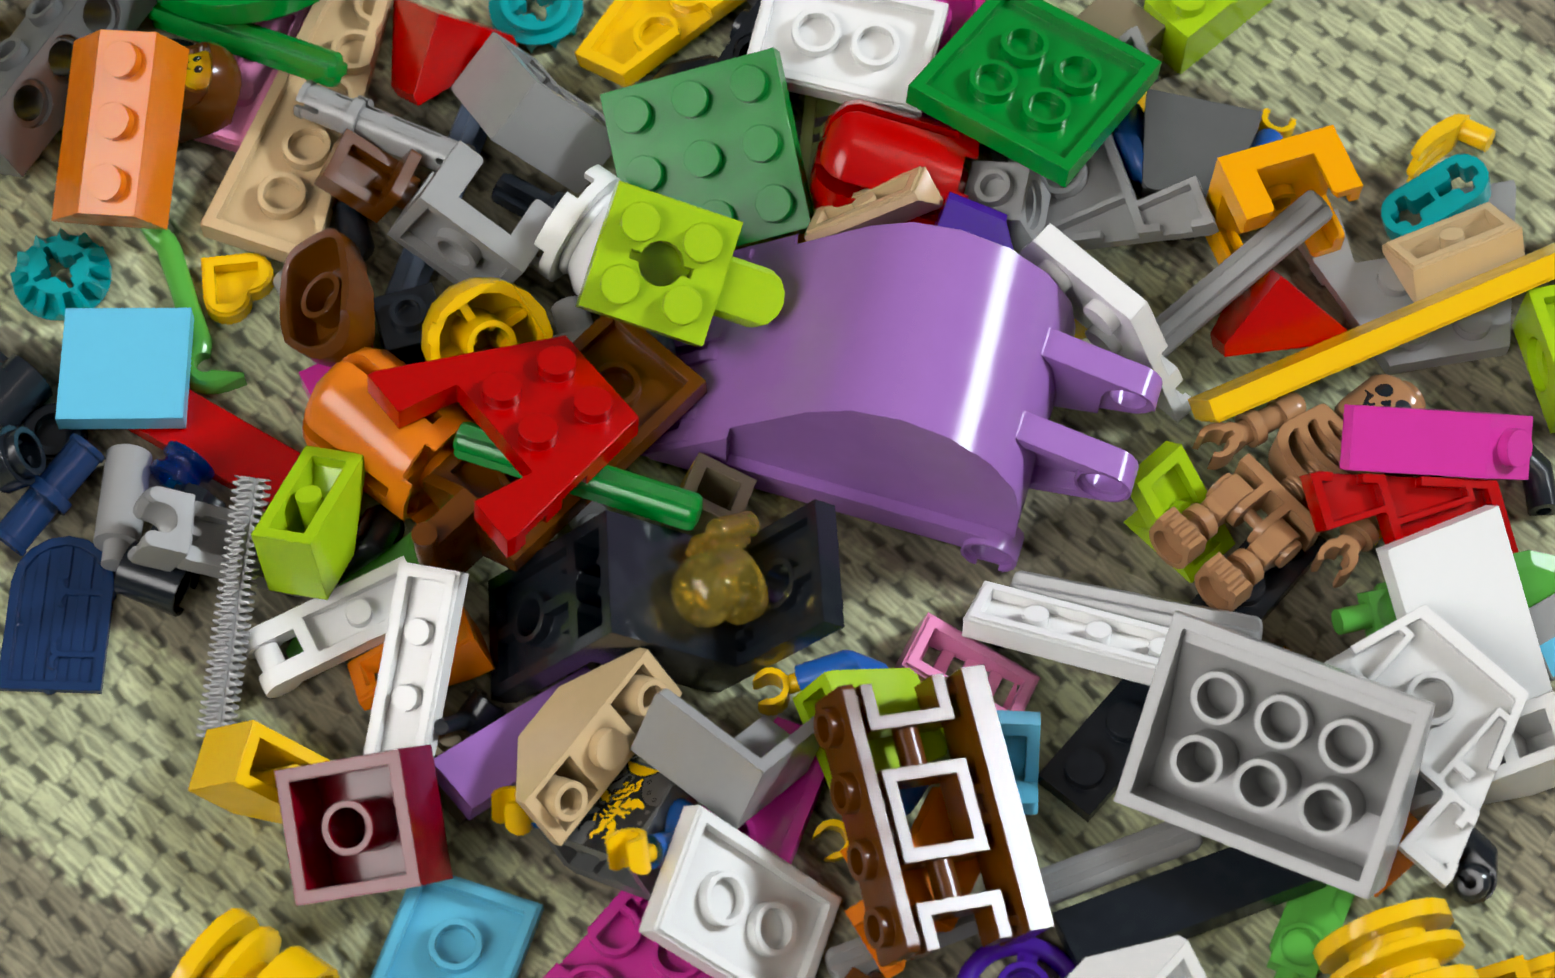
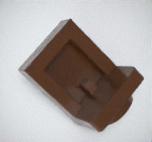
M347 128L338 137L314 185L378 223L394 206L399 210H403L413 197L420 184V179L413 175L422 154L411 148L400 160H397Z

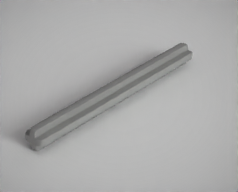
M1165 821L1043 867L1039 870L1049 907L1195 852L1203 844L1202 835ZM974 915L959 917L952 931L936 932L940 948L979 934ZM860 937L829 948L825 955V963L831 978H844L851 967L859 969L866 975L870 971H880Z

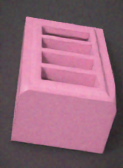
M929 612L915 627L894 667L912 669L917 673L920 682L935 674L943 673L944 677L947 676L945 673L954 657L965 662L963 667L984 664L986 671L990 672L988 680L993 696L1002 678L1014 683L1003 706L1001 707L995 703L996 710L1025 711L1041 678L981 642L963 637L962 631ZM929 646L940 651L933 667L922 661Z

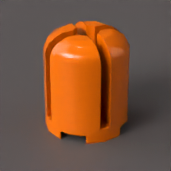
M364 347L347 355L341 362L333 365L316 383L305 408L302 426L304 440L307 446L363 455L364 470L366 471L363 491L400 520L405 522V519L411 518L417 524L425 522L440 509L426 494L422 480L454 452L453 442L460 425L463 422H476L459 403L455 402L399 429L368 393L367 374L376 370L407 364L386 349Z

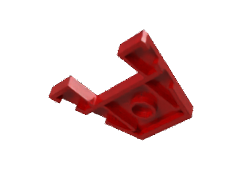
M566 335L376 370L367 374L368 393L399 429L458 402L520 473L522 478L474 501V519L507 558L516 554L526 544V535L540 521L547 523L562 509L563 498L581 481L587 484L638 434L639 416Z
M1317 471L1299 476L1316 532L1327 531L1376 515L1383 541L1386 545L1485 505H1495L1500 508L1512 553L1519 552L1497 480L1425 476L1397 477L1366 473L1358 475L1337 474L1326 471Z

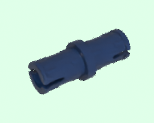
M76 433L69 437L70 440L39 476H35V483L27 486V491L0 521V541L22 557L26 554L28 547L57 513L65 515L72 506L68 500L98 464L106 459L98 449Z

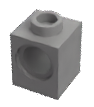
M972 161L965 194L969 195L968 199L1007 214L1006 222L1013 249L1022 250L1044 229L1051 194L1036 172L1019 163Z

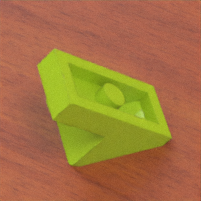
M1165 441L1139 464L1131 493V498L1138 510L1123 522L1154 551L1155 549L1149 537V530L1156 520L1173 506L1182 513L1191 504H1201L1207 498V490L1182 444ZM1223 524L1218 527V533L1207 541L1205 551L1183 569L1174 568L1189 583L1194 582L1195 574L1204 563L1218 552L1224 555L1235 545L1226 525Z

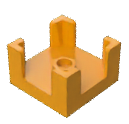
M1334 125L1217 157L1206 198L1219 232L1205 237L1218 265L1243 245L1239 234L1265 227L1306 191L1310 190L1316 192L1324 199L1333 215L1331 220L1304 241L1309 253L1314 257H1318L1341 249L1345 233L1326 195L1328 187L1335 197L1346 196L1347 200L1351 202L1359 199L1363 184Z

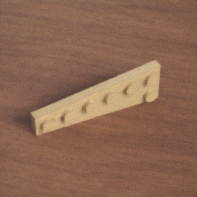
M320 0L312 5L296 38L339 52L343 56V61L348 64L347 74L342 76L338 86L333 88L321 86L353 99L355 97L358 98V95L367 97L393 0ZM280 70L278 71L200 223L204 237L284 263L288 254L295 246L310 236L329 228L333 216V207L337 202V198L320 189L314 183L340 133L294 115V106L296 104L304 106V103L295 100L300 88L307 81L306 79Z

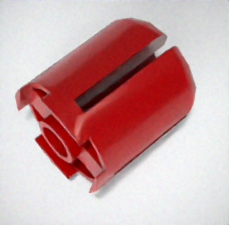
M862 99L845 101L828 117L822 133V138L825 139L818 143L810 174V193L815 209L822 206L832 205L833 207H840L852 204L856 200L852 198L854 193L865 188L872 189L897 175L919 166L921 168L926 167L943 199V205L949 192L968 199L969 195L964 194L968 179V169L963 166L965 157L978 159L980 142L945 123ZM942 207L907 222L935 225Z

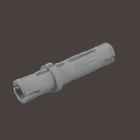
M307 80L302 85L295 100L304 103V106L299 104L294 106V115L296 117L305 118L339 132L340 135L348 128L381 150L401 158L412 148L422 154L418 165L433 171H437L452 148L459 142L375 108L374 102L367 97L358 95V98L355 97L353 99L318 85L312 80ZM469 143L466 144L475 151V147Z

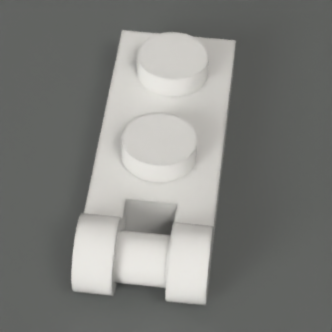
M404 556L334 588L328 600L313 598L247 631L250 632V635L242 638L249 640V643L242 646L248 649L246 655L249 659H256L262 671V674L259 676V682L268 698H276L289 693L303 681L384 643L399 561L407 562ZM297 637L303 652L285 660L280 646L284 642Z

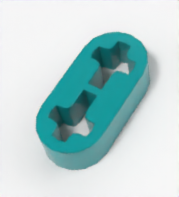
M1456 154L1444 159L1394 190L1385 198L1381 207V218L1387 236L1394 240L1487 203L1491 197V182L1485 163L1469 154ZM1458 177L1466 183L1472 181L1473 190L1465 194L1460 188L1453 189L1451 181ZM1408 209L1414 215L1420 214L1421 222L1412 226L1407 220L1401 221L1399 213Z

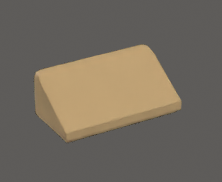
M919 166L897 175L872 189L865 188L854 193L852 198L856 200L852 204L840 207H833L831 205L817 208L806 230L804 239L810 241L871 225L904 223L943 206V199L926 167L921 168Z
M1490 202L1382 245L1384 256L1413 302L1525 255L1522 227Z

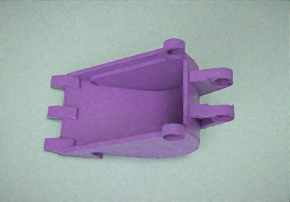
M916 222L871 225L798 244V234L734 250V257L767 267L779 276L785 291L784 305L778 316L771 322L753 328L713 316L702 347H695L673 339L676 356L706 380L707 393L640 455L689 470L696 456L701 452L756 479L754 489L804 503H809L814 499L835 505V510L839 513L960 546L961 554L968 562L976 564L977 559L998 564V571L1008 572L1016 567L1023 545L1024 533L1018 525L1029 489L1106 502H1122L1131 496L1139 469L1138 461L1127 451L1050 421L1053 407L1098 413L1099 408L1134 414L1155 412L1163 384L1159 374L1148 366L1075 338L1076 327L1072 303L1048 273L1008 247L963 230Z

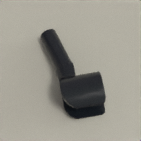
M475 688L455 715L435 721L434 730L439 735L459 730H467L473 735L503 717L507 710L487 700V693L484 690Z

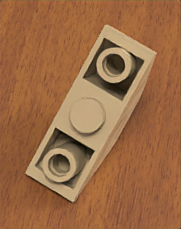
M639 647L559 686L518 736L516 802L555 845L562 846L635 754L630 748L654 696L665 688L672 691L679 698L683 694L648 649Z

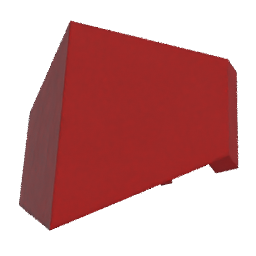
M393 0L391 86L399 97L419 106L454 84L493 31L518 47L512 35L493 27L411 0Z
M1271 269L1223 309L1210 333L1213 347L1224 357L1311 347L1344 333L1347 329L1283 276Z

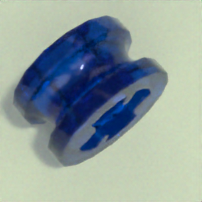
M169 441L163 448L166 456L164 460L156 459L149 466L153 477L162 486L169 489H174L176 484L187 485L188 482L197 486L201 482L208 484L215 476L213 468L202 456L177 441Z

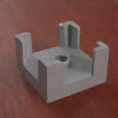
M461 140L452 148L435 173L432 171L424 180L386 235L415 256L421 258L426 264L454 284L472 277H495L513 283L524 273L539 251V248L534 245L535 240L554 209L542 200H535L512 233L509 234L473 208L459 196L482 165L483 158Z

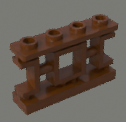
M984 664L962 667L950 676L944 677L942 673L926 678L914 687L920 710L880 716L872 683L859 685L855 689L852 684L837 686L815 703L814 733L818 744L826 752L832 776L830 784L832 804L836 812L843 819L849 843L847 848V864L852 877L859 883L866 911L864 915L865 935L870 946L876 950L881 967L896 965L906 959H910V961L923 959L939 950L940 947L933 923L935 921L974 915L982 948L995 946L998 943L1000 947L1024 943L1054 927ZM943 728L951 760L927 763L920 733L937 731ZM893 737L900 767L885 769L876 773L868 740ZM940 784L954 841L914 848L899 790ZM977 857L986 892L962 896L954 863L972 860ZM926 868L935 900L917 903L910 907L902 871Z

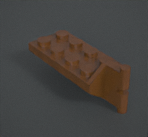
M601 316L572 342L639 416L638 434L607 465L626 470L707 393L706 380L644 329ZM453 452L422 480L426 494L440 510L427 522L416 524L411 531L418 563L420 565L466 573L484 556L517 572L537 551L542 549L592 501L568 494L562 499V509L547 523L540 521L526 535V544L516 554L507 558L474 519V501L520 478L458 459Z

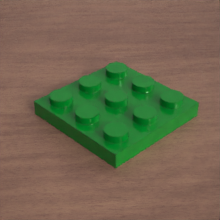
M986 0L908 85L906 103L1066 188L1157 80L1162 62L1044 0Z
M772 47L600 94L617 177L622 182L743 222L735 250L806 233L814 215L780 51Z

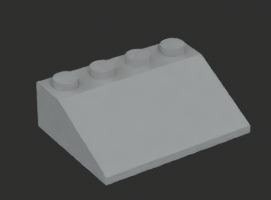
M1177 610L1174 611L1114 802L1368 900L1386 885L1407 823L1436 704Z

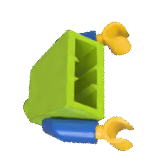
M841 650L795 665V672L788 675L778 668L765 667L757 672L752 682L753 689L774 685L782 690L778 696L766 698L758 703L759 712L767 716H776L782 713L789 705L790 695L799 692L792 699L803 725L815 716L816 702L837 686L852 684L855 689L859 685L872 683L880 716L920 710L914 687L921 682L916 672L910 668H888L884 662L852 650ZM943 728L937 731L920 733L927 763L937 762L947 755L948 747L943 736ZM893 737L868 740L876 773L881 770L900 767ZM819 747L816 757L830 789L832 776L825 749ZM930 785L899 790L906 816L915 809ZM838 819L823 821L817 826L812 836V840H814L825 831L833 830L840 833L844 839V847L842 849L849 845L844 823ZM837 851L827 856L824 861L837 862L844 857L840 851Z

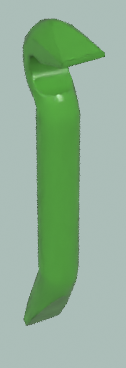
M139 228L148 243L157 251L175 308H191L194 315L189 389L200 394L215 395L246 386L247 383L243 372L222 370L203 372L197 369L202 361L210 358L213 344L181 245L169 229Z

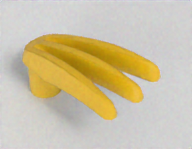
M1460 113L1438 122L1427 130L1412 148L1411 156L1413 158L1406 169V174L1408 175L1406 183L1430 169L1443 156L1452 151L1458 141L1487 152L1494 140L1496 130L1471 120L1470 115Z

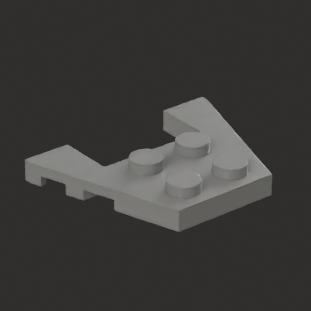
M1138 26L1128 29L1118 38L1150 55ZM1159 75L1154 83L1160 81ZM1112 133L1066 188L1038 174L1051 194L1045 227L1051 223L1083 250L1210 236L1219 232L1202 185L1196 175L1137 200ZM989 148L993 162L1017 163Z
M1514 180L1491 183V197L1488 202L1513 221H1515L1516 185ZM1473 186L1461 188V190L1466 194L1473 190ZM1338 208L1333 209L1344 230ZM1346 233L1340 250L1322 256H1312L1304 242L1297 247L1310 264L1309 269L1321 285L1326 286L1342 308L1343 316L1352 328L1414 303L1386 258L1364 262L1354 261ZM1512 298L1376 355L1374 358L1385 374L1390 375L1506 355L1510 347Z

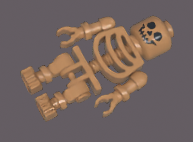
M1377 374L1368 378L1337 403L1334 411L1324 403L1306 411L1304 398L1296 392H1290L1269 401L1266 407L1258 411L1250 409L1236 415L1235 422H1215L1204 426L1199 431L1192 449L1198 450L1206 442H1213L1218 446L1226 443L1222 451H1214L1208 463L1207 469L1216 470L1226 466L1245 445L1255 448L1268 440L1269 433L1279 429L1268 452V462L1273 476L1248 453L1240 459L1233 475L1229 472L1224 474L1210 487L1206 493L1207 498L1201 504L1193 503L1182 513L1173 506L1156 520L1149 530L1150 541L1156 553L1171 567L1183 569L1205 551L1207 541L1218 533V527L1229 523L1235 528L1245 521L1253 529L1247 537V541L1250 543L1248 548H1238L1227 559L1218 552L1203 564L1194 578L1199 595L1209 607L1227 611L1235 610L1251 596L1253 586L1264 578V572L1275 566L1278 568L1285 566L1297 555L1301 548L1307 551L1312 547L1320 532L1315 531L1299 476L1317 471L1357 475L1363 473L1385 474V472L1339 469L1344 404L1425 408V399L1415 385L1389 374ZM1262 509L1268 516L1262 519L1256 512ZM1376 515L1340 526V535L1337 538L1328 540L1319 549L1311 564V572H1317L1325 559L1335 560L1340 555L1343 559L1339 565L1343 570H1339L1333 580V588L1341 587L1346 583L1358 563L1361 551H1370L1379 541L1378 530L1380 527Z

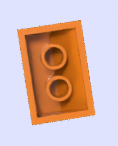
M100 29L74 41L51 221L168 230L189 57L188 48L158 32Z

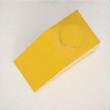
M249 720L206 730L187 791L233 814L283 824L274 771L331 760L255 720Z

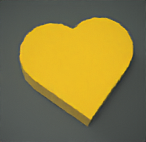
M258 253L201 258L205 307L212 320L220 324L232 325L241 322L251 312L253 301L263 299L270 294L274 287L273 280L275 275L272 265L266 257Z

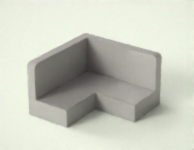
M494 31L452 85L451 90L492 141L574 193L582 192L589 184V181L584 178L585 172L597 164L603 166L612 154L606 122L602 113L559 86L535 58Z
M665 688L654 696L630 750L719 818L738 829L807 773L820 745L814 733V717L790 735L763 715L733 738L672 691Z

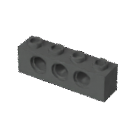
M33 0L26 10L25 19L10 38L0 43L1 175L23 178L63 126L74 41L100 29L136 31L157 4L156 0Z

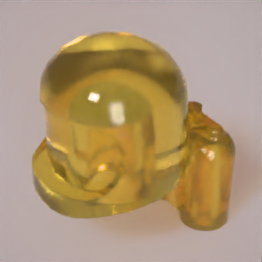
M743 511L714 518L707 524L704 533L696 534L689 540L685 550L689 558L678 566L672 579L671 594L677 611L691 624L701 628L715 627L723 621L742 625L756 620L766 610L768 591L764 577L753 558L746 551L742 550L750 544V538L756 536L759 532V520L753 512Z

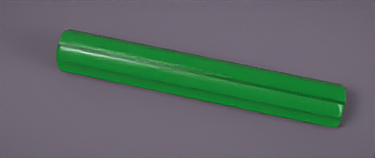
M158 2L147 15L149 19H152L153 26L157 29L198 43H216L233 55L306 80L315 81L327 87L333 88L338 86L342 76L347 74L348 64L343 61L341 53L253 23L220 25L196 22L170 12Z
M463 422L460 425L453 442L456 458L522 478L520 473L476 423ZM606 465L587 484L581 481L569 493L686 531L695 528L703 508L702 496L699 493L610 465Z

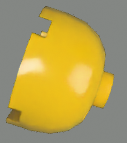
M472 277L449 286L431 304L422 325L421 349L425 360L430 361L553 338V330L545 309L522 287L500 278Z

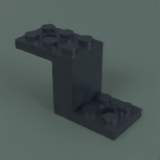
M814 499L731 547L609 510L603 511L537 551L517 572L507 569L488 581L490 655L495 669L490 671L491 700L501 703H517L591 661L606 664L639 647L649 650L675 684L705 692H721L756 674L759 670L769 667L844 628L835 505Z

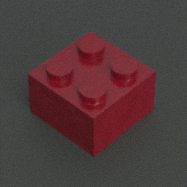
M431 744L274 771L296 906L419 887L453 879Z

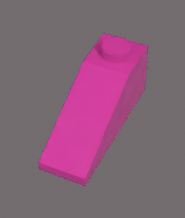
M1344 404L1339 469L1485 479L1528 480L1530 457L1533 449V416L1478 411Z

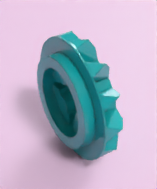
M489 0V15L492 27L512 35L517 43L524 44L531 53L538 45L550 44L556 49L562 38L567 35L575 36L578 22L581 17H584L583 0H536L540 7L549 5L546 7V20L542 22L540 19L537 20L532 13L524 15L527 13V0Z
M60 228L56 236L46 239L35 235L33 246L26 252L17 251V265L14 272L10 273L15 295L27 311L43 319L63 321L65 319V308H95L104 299L111 284L112 268L104 247L94 243L86 232L80 236L69 235ZM53 258L56 263L60 262L64 268H69L73 287L69 288L65 281L61 282L56 276L52 277L50 259Z

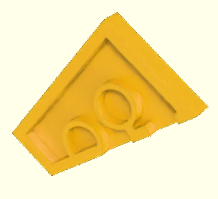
M614 0L574 53L580 67L622 87L631 86L746 0Z

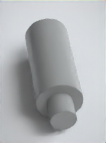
M133 444L113 445L106 451L93 538L94 546L102 551L101 566L106 570L117 572L119 563L128 547L134 541L141 540L144 521L134 516L133 507L140 495L149 488L153 456L147 449Z

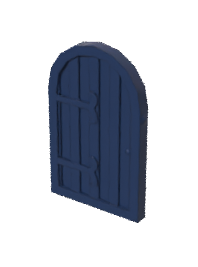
M72 536L48 539L31 548L17 564L9 589L8 608L0 657V691L44 692L48 695L54 693L102 694L113 602L116 599L117 593L114 587V571L106 570L101 566L102 551L97 549L89 540Z

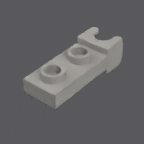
M161 486L151 487L140 495L133 507V514L137 519L153 524L158 531L150 530L146 532L138 545L133 546L128 551V559L138 565L171 572L176 567L177 569L215 578H224L225 576L219 572L220 570L227 569L221 566V562L229 561L222 557V554L229 553L223 549V546L229 545V543L224 541V538L230 537L225 531L232 528L227 525V521L233 520L228 517V513H233L234 511L195 501L194 494ZM260 562L253 563V565L260 567V569L252 573L259 576L257 579L250 581L257 583L256 587L268 590ZM283 593V594H287V595H291V596L301 597V596H299V595H293V594Z

